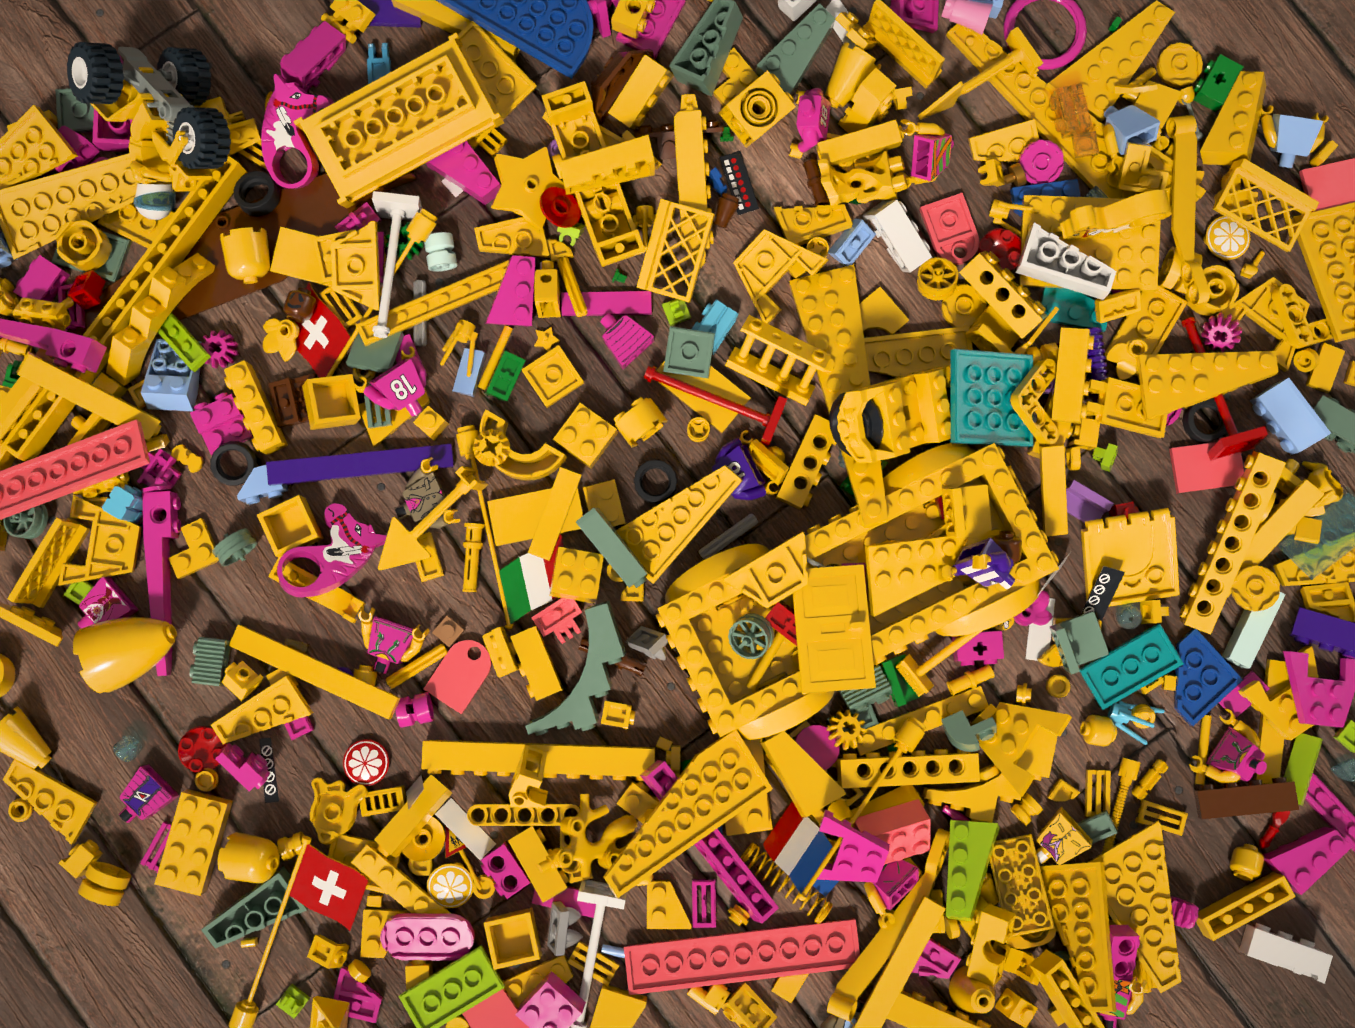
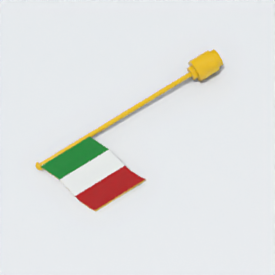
M475 425L460 427L457 429L458 434H456L460 456H465L466 460L471 459L472 468L476 471L474 475L480 480L475 461L476 457L473 451L474 441L479 432L475 429ZM477 490L507 624L505 628L512 629L514 626L512 623L531 610L558 599V597L549 596L556 551L558 547H564L561 534L559 535L550 561L527 553L499 570L483 493Z

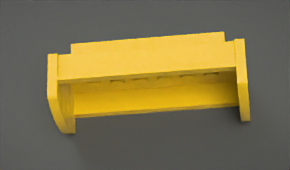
M457 33L449 36V41L308 118L300 117L293 121L297 127L305 132L340 196V199L337 200L339 205L349 208L355 205L354 202L417 167L495 125L499 127L504 124L499 111Z

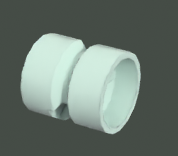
M447 232L430 234L427 241L424 242L425 251L429 253L426 257L428 269L438 272L456 268V254L452 251L454 248L453 235Z

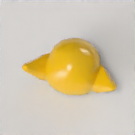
M1307 461L1302 462L1303 466L1312 471L1307 480L1324 493V496L1314 507L1319 508L1342 499L1343 487L1331 475V470H1328L1327 465Z

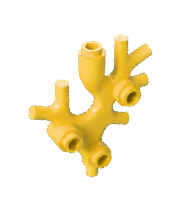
M580 794V810L575 817H565L560 825L561 831L570 837L569 845L564 849H553L546 856L545 861L537 864L539 871L542 873L548 869L568 868L573 861H578L581 864V877H590L591 863L597 858L600 867L609 869L626 847L624 846L619 849L615 843L618 839L635 830L637 827L635 817L626 814L614 820L606 827L600 840L592 843L586 838V827L593 820L608 814L609 809L606 805L592 810L589 805V794Z

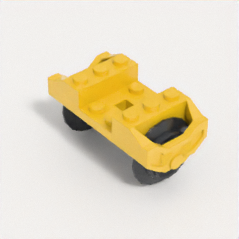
M950 366L927 369L840 394L833 402L829 413L831 433L839 448L850 457H853L857 463H873L910 453V448L921 444L940 443L951 439V413L946 391L951 380Z

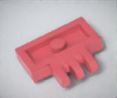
M561 598L533 616L532 620L543 637L554 631L561 644H564L566 641L561 634L565 632L569 639L573 638L569 630L571 627H573L575 633H581L573 618L583 612L575 600Z

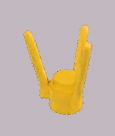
M994 199L989 217L994 218L993 223L1001 225L1021 237V231L1002 219L1008 218L1010 209L1032 211L1033 207Z
M649 205L636 207V215H633V223L636 230L638 224L639 227H642L645 250L648 248V227H651L652 223L654 225L656 218L654 208Z
M459 320L442 348L446 352L440 362L441 366L445 364L457 341L467 343L468 340H471L467 377L471 376L475 342L478 337V333L474 332L476 328L474 324L466 320Z

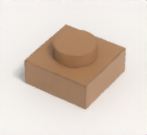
M447 615L432 633L448 647H451L465 629Z

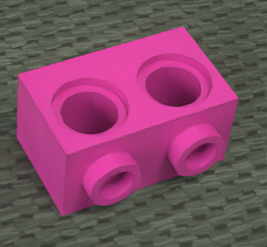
M507 841L481 859L483 863L481 865L482 870L488 877L492 876L496 882L494 887L500 896L504 895L508 899L531 883ZM494 856L503 858V867H496L493 864ZM509 875L516 877L517 885L514 887L507 885L506 877Z
M1109 925L1114 980H1132L1133 970L1136 967L1135 959L1140 945V936L1128 925Z

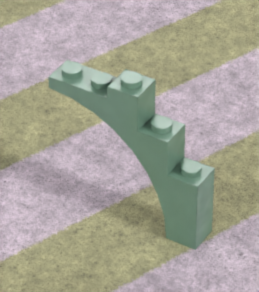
M609 601L589 606L585 609L589 628V648L580 680L560 705L525 725L528 735L535 733L536 736L545 734L549 731L548 728L557 726V729H561L571 725V721L575 730L581 728L582 731H586L595 727L599 716L592 695H595V698L609 694L608 690H611L613 686L605 662L608 661L609 665L622 661L621 657H624L626 654Z

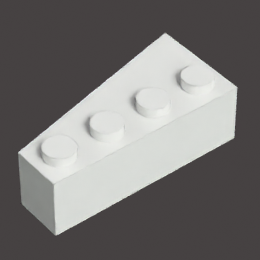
M1034 222L1028 231L1015 273L1104 300L1111 291L1117 271L1094 257L1080 252L1079 248L1074 245H1068L1060 240L1057 235L1052 232H1046L1041 229L1040 225Z

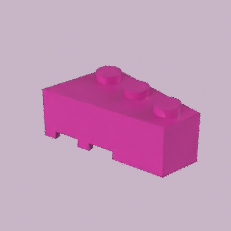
M467 141L426 163L428 168L436 171L446 180L454 183L484 205L495 198L501 186Z

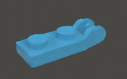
M374 43L368 44V84L391 72L388 43H382V58H376Z

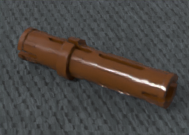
M584 636L578 650L588 653L589 639ZM629 653L621 657L622 661L614 664L620 670L626 669L639 676H642L647 665L646 662L644 663L628 656Z

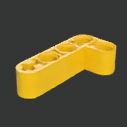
M902 785L869 801L859 817L917 799L920 800L924 807V802L913 785ZM837 800L831 803L828 811L834 813L833 817L841 822L843 819L849 822L859 806L850 810L844 800Z

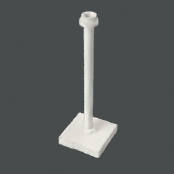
M373 191L372 201L378 217L392 219L378 323L372 329L375 337L387 338L390 328L386 326L401 220L411 221L416 212H420L422 205L419 196Z
M592 880L581 882L577 901L596 904L579 995L586 1004L582 1014L571 1025V1028H587L588 1025L584 1019L605 906L624 909L627 895L626 892L619 898H616L607 883Z

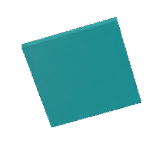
M965 349L950 350L951 443L980 445L995 443V445L1032 447L1033 435L1013 409L1010 399L1012 393L1032 369L1033 355Z

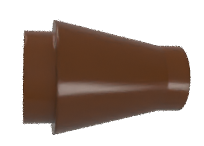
M723 193L721 198H718L715 225L727 228L728 223L740 206L738 205L739 199L737 197Z

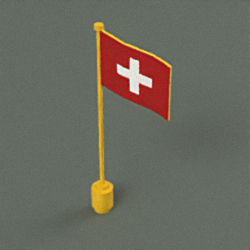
M423 208L420 212H416L406 228V231L409 232L408 237L411 240L395 264L394 275L414 242L420 243L421 240L426 242L436 226L437 217ZM309 282L305 289L311 291V296L316 299L317 304L310 320H306L304 323L295 322L300 330L298 337L295 339L296 350L309 362L319 378L330 377L337 369L359 332L356 327L353 334L350 335L341 320L318 297ZM382 285V287L380 288V297H381V295H382L383 285ZM368 308L360 322L367 320L373 310L372 308Z
M308 836L302 837L301 842L303 844L249 997L236 1003L229 1022V1028H253L259 1008L252 1000L289 896L308 909L336 920L349 931L352 928L368 879L355 868L328 857L310 844L312 839Z

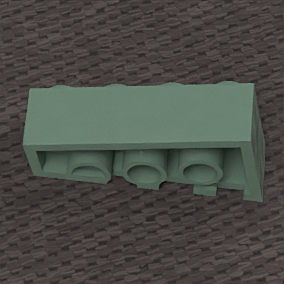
M819 3L757 64V76L760 77L768 70L770 74L773 73L780 81L779 86L782 90L792 96L833 30L835 18Z
M1323 395L1313 410L1331 432L1325 439L1328 441L1334 439L1337 441L1336 445L1345 453L1355 454V410L1346 409L1340 405L1338 400Z
M283 866L276 871L271 879L258 884L209 920L201 931L216 949L275 923L291 875ZM289 896L281 921L297 913L307 911L308 908Z

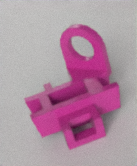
M159 449L156 454L148 452L150 463L141 466L144 472L137 480L139 484L144 483L149 486L143 488L142 491L156 492L173 488L182 475L181 472L172 467L177 460L162 449Z

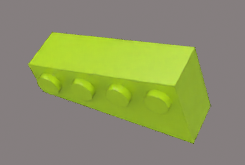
M950 820L946 917L948 919L973 920L990 857L992 856L996 837L1000 829L998 823Z

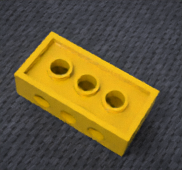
M983 251L959 273L1023 339L1047 317L1044 313L1046 308L1038 300L1034 302L1029 297L1030 291L1023 284L1019 286L1013 280L1015 276L1008 268L1002 269L998 264L1000 260L994 253ZM987 271L993 274V281H989L986 278ZM1002 288L1008 289L1010 293L1009 298L1002 295ZM1017 304L1024 306L1025 314L1017 311Z

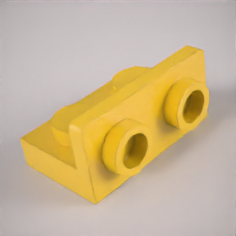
M504 627L493 629L482 636L498 677H503L519 670L515 655H513Z
M632 781L616 804L633 815L641 823H644L660 801L649 793L650 788L642 781L638 783Z
M742 983L721 1007L724 1010V1015L730 1021L735 1022L740 1028H769L777 1018L773 1011L746 983Z

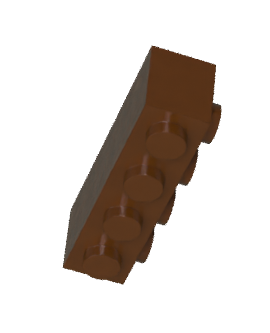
M1287 777L1272 778V783H1263L1262 779L1249 780L1248 785L1239 786L1238 782L1224 783L1222 788H1215L1214 784L1199 785L1200 790H1194L1199 819L1299 810L1295 781H1287Z

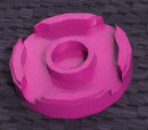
M1039 139L1030 142L1023 148L1019 155L1018 163L1025 173L1026 181L1034 185L1051 183L1059 177L1063 170L1064 156L1058 145L1049 140Z
M811 725L802 729L796 735L794 741L823 770H826L837 761L839 746H834L837 741L835 738L833 740L828 738L833 732L827 731V728L821 725Z

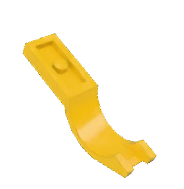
M278 557L268 577L279 582L277 566L280 557ZM289 562L283 571L285 580L295 587L309 586L318 578L292 562ZM339 587L325 594L306 597L335 611L344 619L354 624L357 621L355 619L357 613L366 604Z

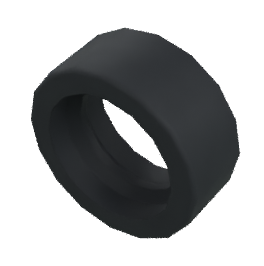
M261 171L248 172L241 176L233 190L236 202L250 216L259 217L267 215L276 208L280 200V190L270 175ZM257 185H267L269 187L267 195L259 202H246V195L253 187Z
M1208 399L1189 406L1183 415L1182 424L1186 434L1197 442L1208 443L1221 438L1227 432L1214 399ZM1204 407L1212 409L1217 414L1219 420L1218 428L1210 434L1200 432L1194 423L1196 411Z
M229 441L222 444L213 452L210 459V469L214 477L219 482L229 486L245 483L252 470L257 467V458L254 451L247 444L240 441ZM237 450L246 457L247 468L242 475L230 476L222 470L220 459L225 452Z
M657 459L646 461L635 472V490L639 497L646 502L653 504L663 503L671 498L676 490V473L665 461ZM650 469H661L668 476V488L662 494L652 495L643 488V476Z

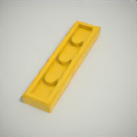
M1064 445L1039 446L1043 532L1046 536L1068 534Z
M561 467L559 468L528 550L529 554L550 561L582 475Z

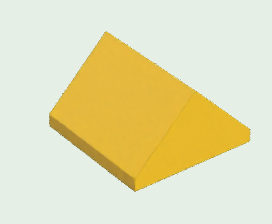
M321 996L313 997L310 1028H347L350 1003Z

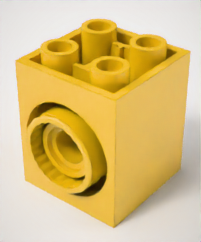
M768 70L719 112V115L745 148L796 107L793 104L794 99L792 96L782 90L779 86L780 81L773 73L770 74Z

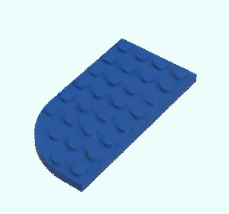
M436 0L573 79L583 64L591 47L593 18L586 0Z

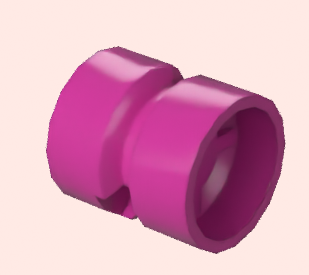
M428 692L416 694L413 699L409 696L400 698L395 711L401 728L415 725L416 721L420 724L434 721L433 705Z

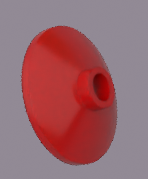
M549 187L541 194L540 208L544 216L551 223L561 228H570L578 223L581 217V210L572 194L566 195L565 189L560 187Z

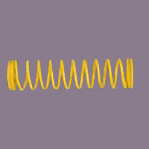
M753 842L745 850L741 860L745 863L754 850L758 848L752 862L748 866V869H750L765 854L760 867L755 873L757 875L772 859L770 858L765 862L767 852H763L758 856L760 847ZM772 861V864L769 870L767 871L766 875L762 879V881H764L768 877V875L776 867H778V865H775L773 867L774 861ZM779 868L778 873L776 874L774 880L770 884V887H772L776 880L783 873H785L784 871L781 872V868ZM786 875L782 885L777 890V893H779L780 890L784 887V885L790 880V877L788 878V875ZM794 883L792 884L788 893L785 895V898H787L788 895L792 892V890L796 887ZM811 887L807 899L799 909L802 910L804 905L817 894V898L812 908L808 911L807 916L810 915L821 901L825 900L823 907L814 919L819 924L829 914L833 904L830 901L827 902L826 898L818 901L819 892L810 895ZM798 894L796 898L793 900L792 904H794L797 901Z

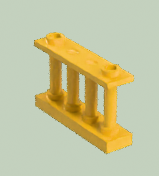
M749 315L740 330L747 334L741 349L737 347L733 349L725 366L806 406L815 389V386L811 385L810 382L816 370L824 372L832 355L763 322L759 318ZM755 338L768 344L761 359L749 354ZM775 349L788 354L782 369L769 364ZM796 359L808 364L802 380L789 374Z

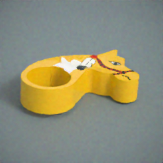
M1162 189L1152 190L1128 197L1105 207L1086 205L1069 212L1070 217L1060 223V226L1054 229V233L1062 232V236L1059 239L1065 242L1082 237H1093L1131 230L1158 222L1172 214L1167 192Z

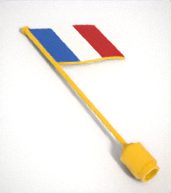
M910 717L908 721L903 723L893 738L897 751L849 821L851 827L900 753L913 752L924 736L926 727L919 720ZM792 801L763 843V846L770 858L790 877L799 891V900L805 901L807 899L805 896L839 847L842 837H839L832 846L825 834L819 831V827L808 817H801Z

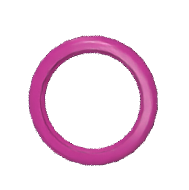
M1015 0L1005 15L1003 25L1005 41L1010 31L1014 29L1019 12L1026 5L1037 0ZM1051 0L1063 5L1073 16L1076 34L1071 47L1065 53L1052 59H1041L1043 64L1038 69L1050 70L1063 67L1073 61L1081 52L1086 40L1087 27L1083 12L1074 0Z

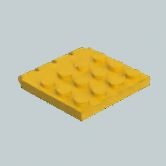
M1169 508L1151 510V518L1148 511L1128 514V522L1125 515L1105 518V526L1102 518L1085 521V529H1081L1086 601L1103 566L1125 572L1109 607L1180 595L1175 517L1170 515Z

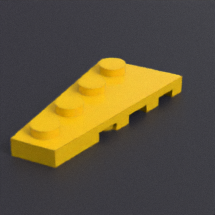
M762 738L743 740L765 775L763 747L760 744ZM767 794L740 812L747 834L769 827Z

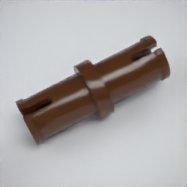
M815 159L808 160L803 164L808 179L807 186L812 191L815 206L826 205L829 203V199L821 183L817 161Z

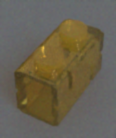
M1079 83L1055 89L1049 99L1051 111H1055L1057 118L1055 119V129L1057 132H1060L1061 138L1064 139L1088 133L1093 126L1082 84Z

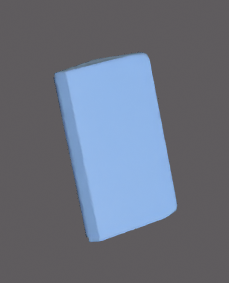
M855 218L852 221V228L846 229L828 251L833 258L844 266L852 265L876 235L862 219Z
M464 348L452 391L475 397L486 353L474 350L471 376L467 377L469 349Z

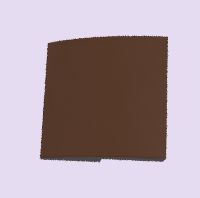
M312 373L294 379L286 378L268 383L279 428L309 422L302 386L307 379L318 378L317 374Z

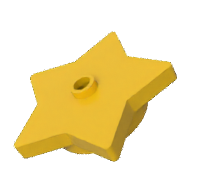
M543 147L524 159L497 154L494 157L501 186L491 208L513 211L523 216L537 231H540L546 220L540 208L541 194L549 187L565 189L564 183L552 172L547 147Z

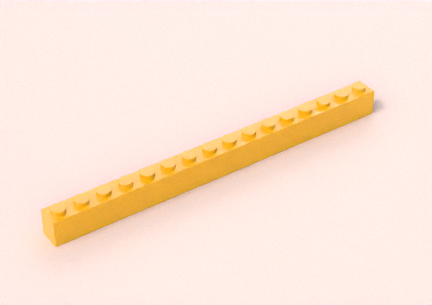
M228 156L227 161L224 162L222 167L208 169L213 174L212 180H199L197 182L196 190L190 191L83 336L92 338L107 347L97 372L86 370L85 373H81L72 369L69 365L67 368H59L92 384L108 362L112 337L129 326L132 306L149 296L152 276L168 266L173 269L182 263L234 193L233 190L236 182L241 176L248 173L236 160ZM43 388L1 444V447L17 459L25 462L36 458L76 404Z

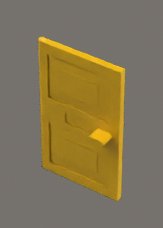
M864 564L807 568L808 585L793 593L802 694L876 688Z

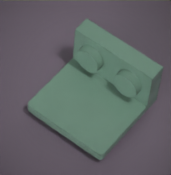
M1092 611L1050 626L1064 669L1071 675L1080 672L1078 665L1109 654L1096 615Z

